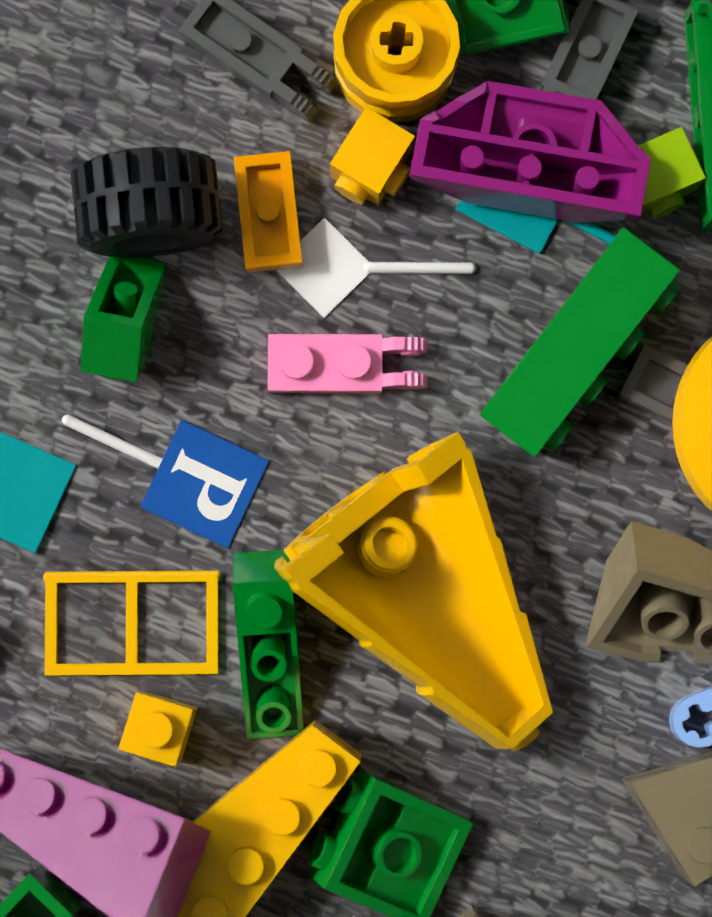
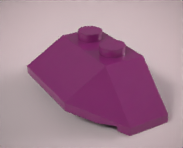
M486 81L456 98L437 112L433 111L420 119L409 177L470 204L576 223L640 219L651 159L641 148H638L625 128L600 100Z

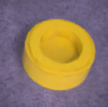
M384 516L371 521L361 533L357 543V553L362 565L369 572L380 577H393L404 572L414 561L418 550L417 537L413 529L405 521L392 516Z

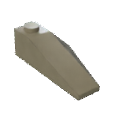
M631 521L606 560L587 635V647L640 662H660L661 651L694 652V663L712 664V550L685 536Z

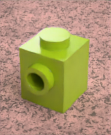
M682 127L638 145V148H641L651 159L641 215L650 211L653 218L656 219L682 207L685 204L682 197L695 192L706 177Z

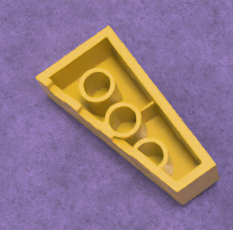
M315 720L194 819L193 823L210 830L211 833L178 917H246L361 762L362 754Z

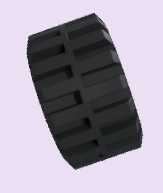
M178 147L132 148L94 157L80 164L71 172L77 245L86 251L102 256L121 258L162 256L199 248L218 238L223 233L216 162L209 155Z

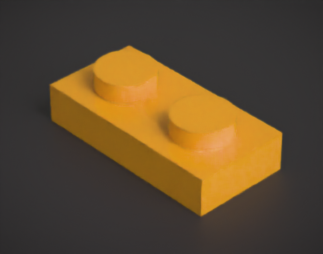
M290 151L233 157L246 273L303 267Z

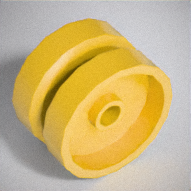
M349 0L340 11L333 33L336 82L347 102L361 113L365 107H368L393 123L414 121L433 111L448 94L457 66L460 41L458 22L445 0ZM396 50L400 51L401 55L395 56L388 54V52Z

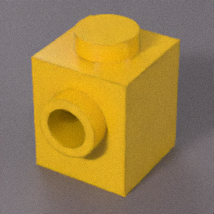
M365 107L330 163V177L337 181L334 188L347 199L360 205L367 199L378 206L386 192L395 197L410 174L411 167L405 164L413 151L415 136L368 107Z

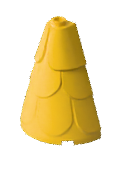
M456 432L409 455L407 458L408 464L395 467L388 473L383 471L345 497L308 526L283 550L290 559L288 563L284 557H281L275 561L274 567L280 576L289 583L293 592L357 638L362 648L416 684V693L495 749L517 751L529 745L537 738L540 733L537 727L553 713L527 615L520 612L502 542L496 536L472 452L466 447L465 441L460 434ZM384 516H392L405 521L413 529L418 542V550L414 561L404 572L393 577H380L372 574L362 565L357 553L358 539L363 530L371 521Z

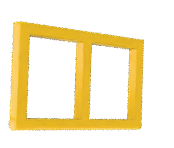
M219 570L44 573L45 676L219 674L218 582L221 580V572ZM206 582V663H138V583ZM58 583H126V663L58 664Z

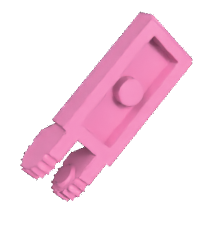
M268 334V393L382 394V389L428 388L427 374L418 371L382 374V354L419 356L428 352V340L418 337H390L382 339V334Z

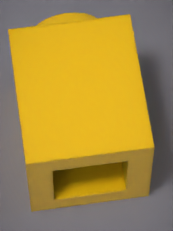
M144 690L136 692L118 750L176 767L181 763L198 707Z

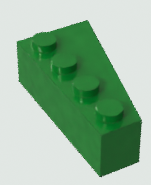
M623 227L479 415L533 457L538 454L543 446L553 452L573 427L565 418L576 403L580 401L588 407L609 379L600 372L614 354L624 361L645 333L636 326L649 309L652 308L660 315L677 294L681 286L673 281V279L680 270Z

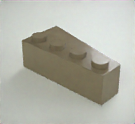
M712 750L693 757H686L643 773L640 772L621 778L682 878L695 887L711 877Z

